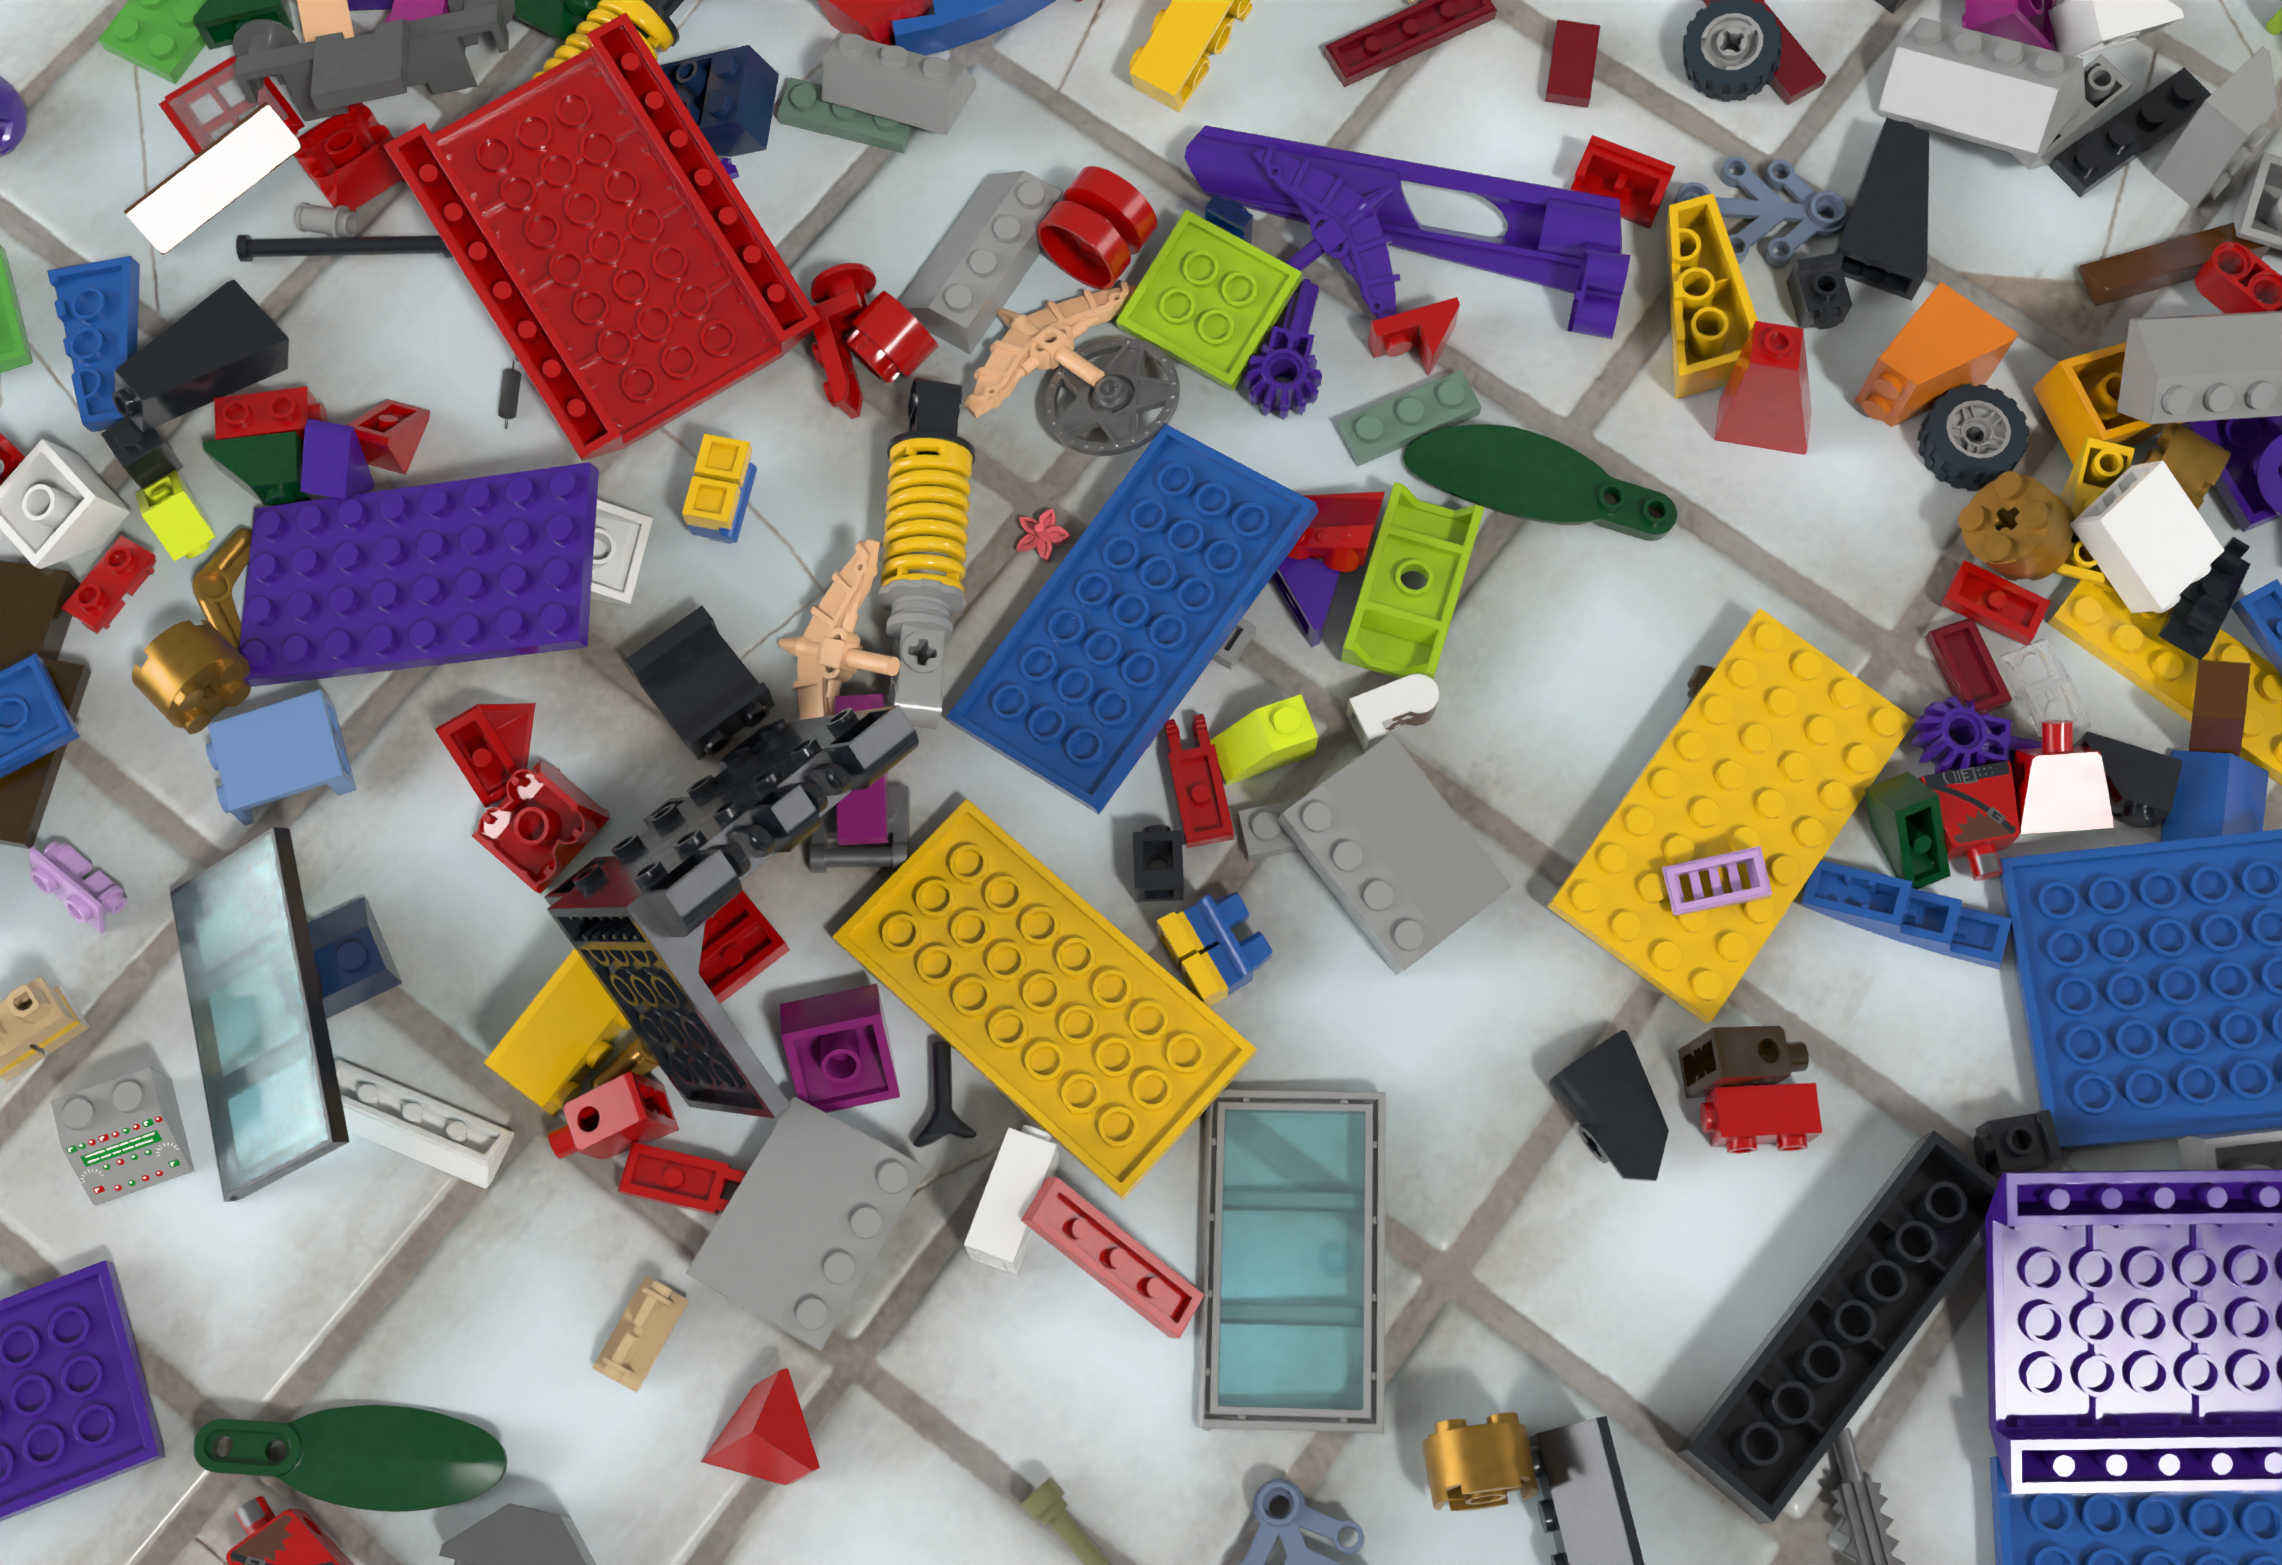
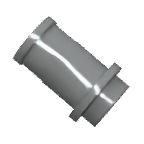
M304 202L298 206L295 222L299 231L328 234L336 238L354 237L357 232V214L354 211H350L348 206L339 205L336 208H328Z

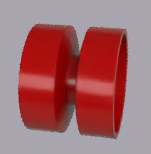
M1088 166L1080 171L1063 194V201L1057 202L1038 225L1036 235L1044 252L1066 274L1089 287L1107 290L1116 283L1130 264L1131 255L1137 254L1156 230L1158 223L1153 208L1133 185L1107 169Z

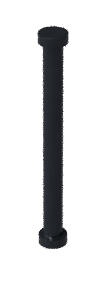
M238 235L236 240V251L241 262H252L254 257L444 253L446 258H454L440 235L252 239L250 235Z

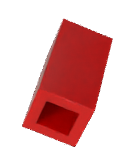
M307 386L214 398L216 440L296 431L304 442L305 425L308 419L328 422L324 404L316 401Z
M1816 1083L1715 1087L1705 1097L1706 1102L1700 1105L1701 1128L1703 1133H1709L1711 1147L1726 1146L1727 1153L1730 1154L1757 1151V1145L1776 1144L1778 1151L1803 1150L1808 1148L1807 1142H1811L1822 1133Z

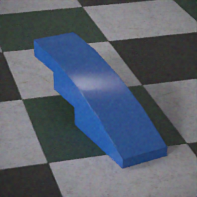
M932 0L933 15L892 21L895 44L906 51L924 56L944 52L986 38L1023 21L1056 0Z
M1820 860L1808 878L1801 902L1805 908L1866 931L1945 956L1999 970L2012 923V918L1962 907L1961 899L1913 889L1912 881L1822 860Z

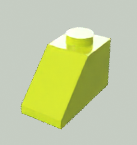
M177 470L172 471L135 493L142 517L174 561L183 556L186 559L194 558L211 546L209 541L216 537L212 525Z
M1302 694L1255 709L1215 736L1210 742L1211 745L1215 744L1221 775L1227 786L1315 756L1318 734Z

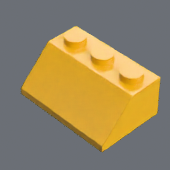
M574 948L484 1061V1064L508 1085L554 1118L560 1109L563 1111V1106L567 1102L579 1096L582 1089L579 1084L591 1069L597 1070L607 1061L613 1050L611 1043L622 1029L629 1030L631 1026Z

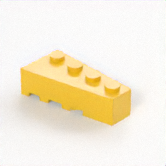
M1172 0L1167 10H1160L1155 17L1151 28L1152 35L1145 47L1140 46L1131 58L1129 74L1134 88L1180 113L1208 73L1210 68L1208 57L1210 54L1218 55L1223 52L1230 42L1234 20L1238 19L1244 22L1252 11L1251 0Z
M1714 193L1669 205L1666 246L1675 399L1726 386L1754 322L1758 321Z

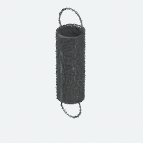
M514 359L512 369H505L502 377L498 416L505 419V429L508 426V419H514L517 414L521 373L514 370Z

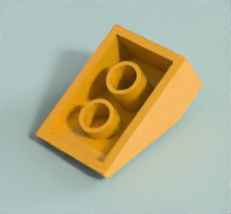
M2127 342L2062 360L2032 388L2073 466L2085 439L2088 437L2131 447L2162 433L2168 424H2149L2117 412Z

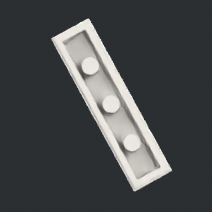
M336 1059L334 1063L347 1131L487 1189L493 1181L514 1138V1132L340 1059ZM315 1085L309 1092L310 1113L315 1118L323 1121L317 1087Z

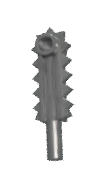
M1844 1428L1833 1442L1843 1484L1836 1486V1490L1829 1493L1836 1501L1831 1510L1844 1516L1845 1519L1836 1531L1850 1538V1542L1842 1553L1855 1559L1856 1563L1854 1565H1905V1562L1892 1556V1551L1900 1541L1886 1534V1530L1894 1519L1880 1512L1881 1507L1888 1498L1879 1494L1881 1483L1872 1482V1479L1864 1480L1850 1428Z

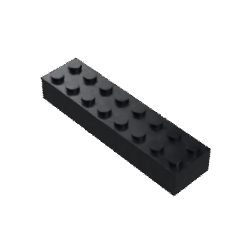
M1935 1130L1916 1141L1683 1443L1676 1455L1758 1524L1774 1522L1986 1241L1985 1217L1999 1180Z

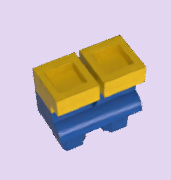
M704 434L694 468L695 476H692L682 511L684 520L692 535L728 544L737 543L757 472V467L749 462L752 454L750 442Z
M1237 892L1215 901L1208 894L1200 899L1196 905L1178 914L1172 912L1157 920V934L1178 970L1181 969V975L1191 992L1208 1007L1250 983L1253 979L1254 971L1272 958L1273 951L1260 931L1240 942L1237 941L1232 933L1231 928L1248 920L1250 915Z

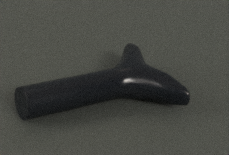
M946 1042L931 1044L933 1109L924 1130L913 1142V1145L918 1148L932 1144L948 1134L963 1139L974 1138L977 1134L953 1111L951 1046Z

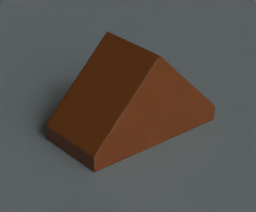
M2199 659L2189 751L2231 753L2240 757L2251 663Z

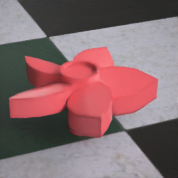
M1053 508L1041 514L1039 523L1030 517H1020L1021 527L1027 535L1020 539L1016 547L1017 552H1027L1037 547L1040 558L1049 563L1053 553L1052 545H1061L1071 539L1070 534L1065 529L1056 526L1057 521Z

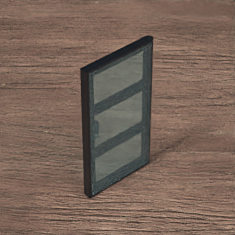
M270 828L170 892L224 1202L243 1199L350 1142L324 1011L322 985L316 969L290 829Z

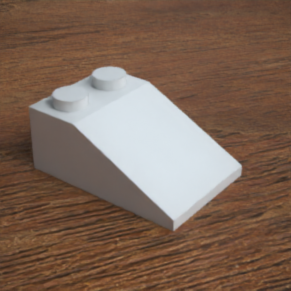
M597 499L591 599L625 606L631 604L653 518Z

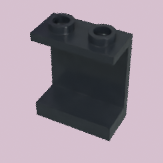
M703 606L697 608L624 660L633 678L697 760H700L707 754L714 755L722 751L730 743L731 737L746 726L753 727L762 722L768 716L770 709L775 706L768 687L764 682L758 683L719 634L713 618Z

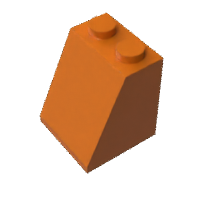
M1940 282L1878 358L1854 402L1860 405L1871 418L1882 420L1890 427H1894L1930 410L1939 397L1942 398L1945 392L1953 387L1957 389L1964 384H1970L1971 386L1985 384L2019 333L1943 282Z

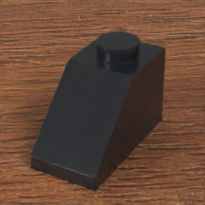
M2088 731L2073 745L2086 746L2100 752L2112 815L2120 817L2123 823L2137 828L2155 827L2171 813L2183 760Z

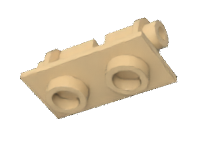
M645 1276L592 1368L627 1388L638 1392L690 1300Z

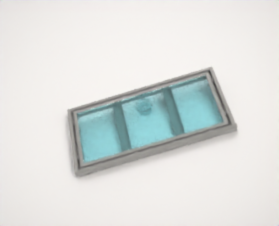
M1223 1090L1206 1109L1201 1292L1204 1296L1200 1302L1197 1428H1202L1204 1431L1236 1429L1384 1434L1386 1092Z

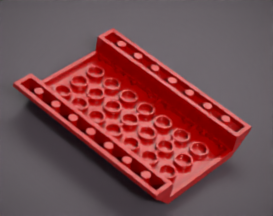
M626 12L587 33L589 45L587 50L433 134H431L426 124L423 123L384 144L387 153L581 461L625 449L779 360L821 323L810 302Z

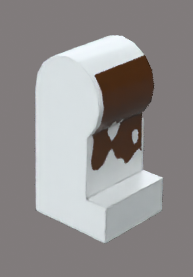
M1412 674L1350 698L1346 715L1364 752L1386 738V734L1389 731L1402 727L1405 724L1418 726L1428 722L1434 715L1438 703V685L1427 675Z

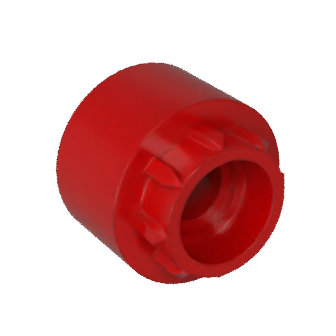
M882 291L851 322L855 331L847 338V347L873 375L885 384L892 383L899 375L907 379L939 347L926 328L898 300L886 291Z

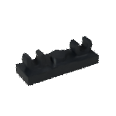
M2232 537L2223 547L2225 551L2210 564V572L2200 580L2191 583L2179 594L2181 599L2171 608L2158 636L2196 659H2202L2209 652L2251 565L2241 559L2250 546Z

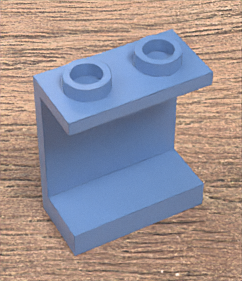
M321 689L208 724L212 742L206 744V752L214 770H219L222 785L216 787L219 803L226 814L231 813L245 826L254 823L251 808L325 784L338 796L357 790L335 706Z

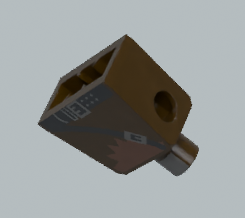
M1781 1026L1715 1027L1678 1050L1686 1099L1706 1097L1715 1087L1776 1085L1790 1077L1791 1072L1806 1071L1809 1064L1806 1045L1802 1041L1786 1042L1785 1031Z

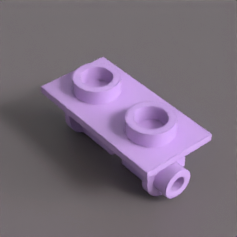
M54 841L44 849L43 855L34 847L29 849L32 867L30 877L34 884L47 895L53 893L62 900L69 914L79 923L84 924L87 921L102 934L105 931L103 916L109 911L112 914H116L125 907L127 899L124 897V890L100 870L87 879H82L84 875L93 870L92 864L69 844H60Z

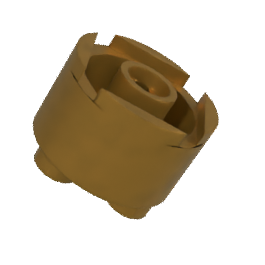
M2168 423L2155 443L2161 449H2149L2140 464L2163 460L2198 511L2204 502L2203 497L2210 486L2215 485L2231 453L2220 445L2178 423Z
M2013 471L2004 472L1997 479L1985 485L1973 497L1969 505L1963 508L1958 518L1959 526L1962 528L1963 539L1969 551L2002 577L2012 581H2017L2016 579L2035 581L2051 575L2065 563L2074 546V543L2071 542L2073 529L2070 524L2076 518L2069 505L2035 478L2020 475Z
M202 619V625L195 626L190 620L177 623L159 634L144 650L149 658L142 669L135 664L132 671L133 684L173 726L184 728L189 734H196L208 726L213 717L218 715L227 706L234 707L241 704L251 692V687L243 680L250 673L248 661L209 621Z
M1505 1412L1491 1415L1486 1418L1487 1424L1467 1426L1466 1419H1449L1435 1424L1436 1433L1428 1435V1438L1422 1442L1432 1503L1435 1510H1441L1446 1501H1449L1450 1511L1486 1509L1508 1504L1507 1493L1521 1490L1522 1500L1538 1493L1527 1429L1525 1425L1519 1423L1517 1413Z

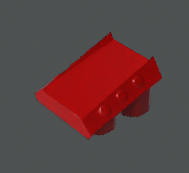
M816 0L830 24L840 32L857 34L864 39L889 46H896L892 21L927 16L929 8L933 6L932 0Z
M362 102L349 105V113L332 116L298 137L297 139L302 144V148L293 155L334 208L339 205L348 206L350 211L355 213L358 207L399 181L406 182L384 148V144L394 139L385 125L379 124L372 111Z
M1385 491L1302 495L1316 502L1319 513L1287 557L1297 560L1309 557L1321 558L1327 567L1341 572H1351L1356 570L1359 565L1364 566L1378 522Z
M540 760L532 770L520 769L513 773L507 781V797L498 807L486 810L480 818L478 828L473 832L472 837L531 889L542 894L606 824L610 816L608 810L599 806L560 772V769Z

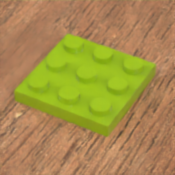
M1186 209L1119 315L1116 324L1119 329L1141 341L1156 346L1171 358L1233 391L1245 373L1251 356L1256 355L1303 279L1302 272Z

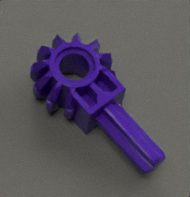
M1303 279L1289 300L1282 328L1273 326L1269 346L1264 343L1260 349V356H1251L1247 367L1249 371L1244 376V386L1247 390H1250L1249 400L1251 405L1263 403L1262 412L1264 416H1267L1273 410H1278L1283 421L1288 417L1290 409L1302 416L1303 412L1306 411V404H1314L1319 393L1317 388L1321 385L1322 373L1316 369L1317 360L1315 354L1312 355L1315 335L1309 334L1319 287L1311 283L1309 279ZM1286 377L1289 378L1291 382L1281 383L1277 382L1275 378Z
M1953 696L1948 697L1942 703L1939 701L1933 702L1925 708L1924 715H1921L1914 723L1913 728L1919 734L1913 738L1911 745L1923 749L1924 753L1921 755L1919 763L1933 762L1934 774L2005 761H2010L2011 765H2013L2016 750L2042 748V742L2012 736V720L1990 716L1991 712L1978 714L1975 712V700H1967L1961 705L1958 698ZM1949 731L1958 737L1960 744L1952 740Z

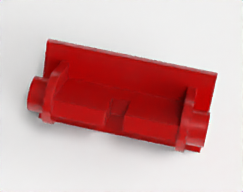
M120 535L61 609L82 621V624L95 634H98L102 628L108 630L110 628L109 624L126 604L122 597L126 593L133 596L147 577L155 572L152 567L157 562L154 559L156 556Z

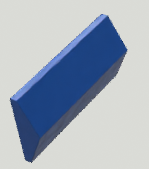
M2172 751L2170 753V757L2183 760L2172 811L2162 820L2160 842L2263 831L2269 775L2267 770L2231 753Z

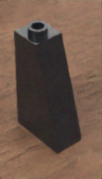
M1886 118L1872 148L1849 209L1847 220L1833 254L1841 253L1842 255L1841 268L1844 277L1911 301L1927 273L1929 132L1916 128L1908 122H1899Z
M231 280L114 370L115 392L112 393L113 402L118 412L124 418L130 417L141 431L145 432L214 402V398L225 397L287 370L289 338L235 280Z

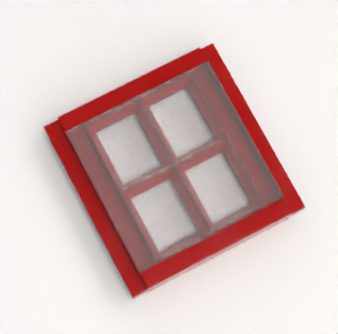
M235 55L164 97L166 100L158 104L195 156L264 102L270 105L295 136L299 134L298 131L305 127V125L269 76L264 77L263 89H259L258 102L248 104L234 76Z

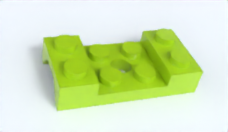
M1394 482L1344 643L1340 662L1399 679L1412 674H1423L1434 680L1485 507L1472 505L1452 510L1420 501L1404 484ZM1409 571L1419 572L1425 577L1427 584L1421 589L1412 590L1403 585L1400 577Z

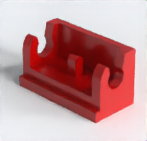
M1592 135L1576 170L1575 179L1570 190L1619 198L1621 218L1650 229L1667 192L1676 166Z

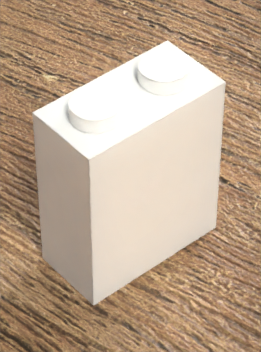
M2163 460L2129 467L2070 524L2131 613L2151 611L2162 613L2169 610L2180 601L2181 596L2179 594L2191 583L2206 576L2211 570L2210 564L2225 551Z
M1023 1125L1021 1132L1008 1127L964 1243L971 1260L1018 1277L1035 1232L1024 1224L1021 1219L1046 1178L1055 1177L1060 1165L1057 1144L1050 1142L1052 1136L1047 1132L1027 1125Z

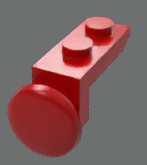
M845 263L830 267L818 274L810 285L811 298L817 303L812 307L821 320V323L813 329L816 342L812 343V350L820 367L825 368L828 381L823 382V388L830 404L834 408L839 407L851 419L860 416L863 393L850 349L847 347L845 334L855 331L851 322L869 305L867 295L874 289L877 282L873 271L868 266L859 263Z

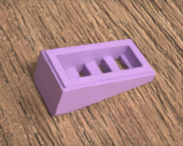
M1761 846L1662 867L1673 916L1770 898L1772 895ZM1744 863L1746 864L1751 888L1745 890L1742 889L1737 865ZM1727 867L1732 888L1731 893H1723L1717 868ZM1708 871L1713 897L1704 898L1698 872ZM1688 874L1694 901L1685 902L1679 880L1680 875Z

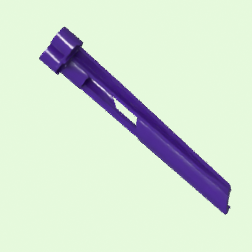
M1205 125L1186 147L1184 158L1203 191L1211 199L1309 225L1310 222L1299 211L1300 207L1290 196L1279 190L1276 184L1268 178L1266 171L1253 154L1259 149L1267 150L1269 144L1276 146L1275 153L1302 162L1307 156L1313 159L1312 167L1336 179L1341 174L1347 178L1345 185L1362 197L1390 185L1394 193L1376 214L1383 236H1391L1392 243L1388 244V246L1574 294L1567 331L1607 339L1613 338L1630 262V255L1622 254L1619 198ZM1401 180L1465 191L1482 196L1503 213L1508 222V231L1504 236L1494 238L1422 225L1409 206L1402 189Z

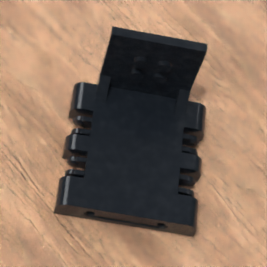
M899 705L855 712L852 708H847L835 715L786 722L782 718L770 725L762 726L716 762L722 771L713 778L712 775H708L700 779L687 790L689 797L670 798L643 819L649 829L642 835L632 834L612 848L611 851L615 856L595 857L544 897L550 905L547 910L689 1107L776 1119L791 1106L699 975L705 922L742 891L741 881L774 854L792 851L820 828V817L850 792L870 787L918 747V735Z

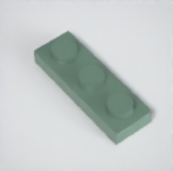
M790 77L777 112L780 124L903 154L913 126L823 101L821 84Z
M1459 370L1338 421L1337 430L1358 467L1408 446L1419 437L1432 431L1452 427L1480 415L1482 406L1462 370Z

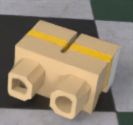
M40 976L27 985L19 986L10 992L6 999L0 1002V1078L6 1082L10 1081L45 1058L46 1054L43 1049L52 1053L90 1028L65 988L59 985L51 988L47 981Z

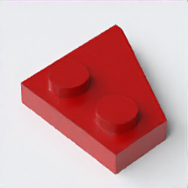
M743 890L718 910L714 917H710L705 922L699 975L720 1004L790 951L786 942Z

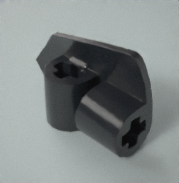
M1621 1030L1564 1068L1548 1083L1579 1122L1578 1131L1582 1140L1602 1163L1609 1161L1622 1179L1656 1181L1669 1129L1630 1036L1626 1030Z

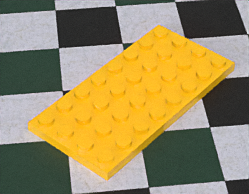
M1759 608L1753 613L1715 667L1714 672L1693 698L1547 907L1705 1024L1711 1022L1864 797L1865 788L1873 784L1915 719ZM1761 846L1772 891L1770 898L1673 916L1662 867ZM1739 864L1737 869L1742 889H1750L1751 884L1746 864ZM1727 867L1717 868L1723 893H1731L1732 888ZM1708 871L1698 872L1704 898L1713 897ZM1688 874L1680 875L1679 880L1685 902L1694 901Z
M968 799L939 826L832 936L834 942L1038 1126L1050 1134L1057 1143L1122 1201L1257 1054V1048Z

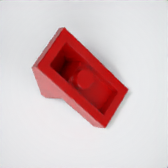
M1455 297L1371 321L1368 346L1373 358L1384 355L1390 357L1399 356L1416 346L1426 374L1430 375L1455 328L1460 308L1458 298Z

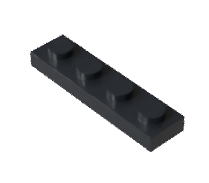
M2184 67L2058 155L2050 168L2081 198L2191 120L2211 93Z

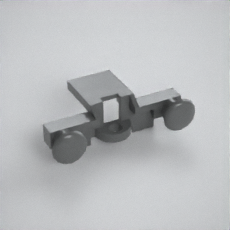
M448 0L450 13L413 21L401 19L377 24V32L345 39L343 33L338 32L315 37V41L301 44L292 30L282 23L269 19H255L243 24L235 33L232 44L236 56L234 76L248 104L258 102L259 89H263L264 77L276 76L280 85L287 84L305 122L349 113L347 105L407 93V87L428 83L433 95L476 87L477 82L465 55L466 47L479 44V33L492 32L499 52L509 51V32L506 25L513 18L515 2L514 0Z

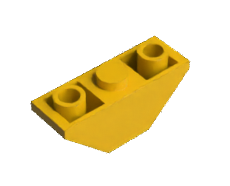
M2090 437L2085 439L2060 498L2069 505L2075 518L2131 467L2135 448ZM2073 530L2071 542L2074 543L2072 552L2065 563L2054 573L2100 585L2103 584L2105 579L2104 573Z

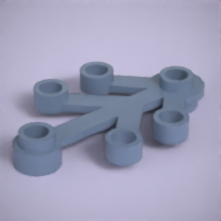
M1730 157L1724 163L1720 174L1722 182L1728 187H1741L1754 199L1715 197L1722 217L1755 219L1738 234L1729 235L1732 246H1736L1741 250V253H1735L1738 264L1745 260L1750 247L1783 221L1800 223L1785 237H1776L1769 242L1764 253V259L1773 268L1786 267L1794 251L1815 234L1833 235L1844 227L1848 217V210L1844 199L1831 191H1823L1817 194L1794 173V167L1788 161L1779 159L1771 162L1764 177L1765 183L1750 170L1749 163L1742 157ZM1729 169H1737L1742 175H1733ZM1773 172H1781L1786 178H1777ZM1689 182L1679 188L1673 204L1711 194V192L1701 183ZM1786 189L1798 203L1784 202L1772 190L1781 191ZM1818 213H1824L1828 215L1830 218H1824L1820 216ZM1773 249L1784 251L1786 256H1777L1774 254Z
M1273 1479L1264 1483L1255 1494L1253 1509L1260 1525L1245 1560L1238 1565H1265L1279 1535L1287 1554L1284 1565H1343L1308 1549L1299 1527L1333 1540L1335 1548L1344 1555H1354L1362 1549L1364 1545L1363 1530L1358 1523L1352 1520L1339 1521L1306 1506L1302 1491L1293 1482L1286 1479ZM1277 1498H1284L1290 1503L1289 1511L1283 1516H1276L1270 1511L1271 1503ZM1346 1528H1351L1358 1533V1541L1351 1547H1345L1338 1541L1340 1532Z

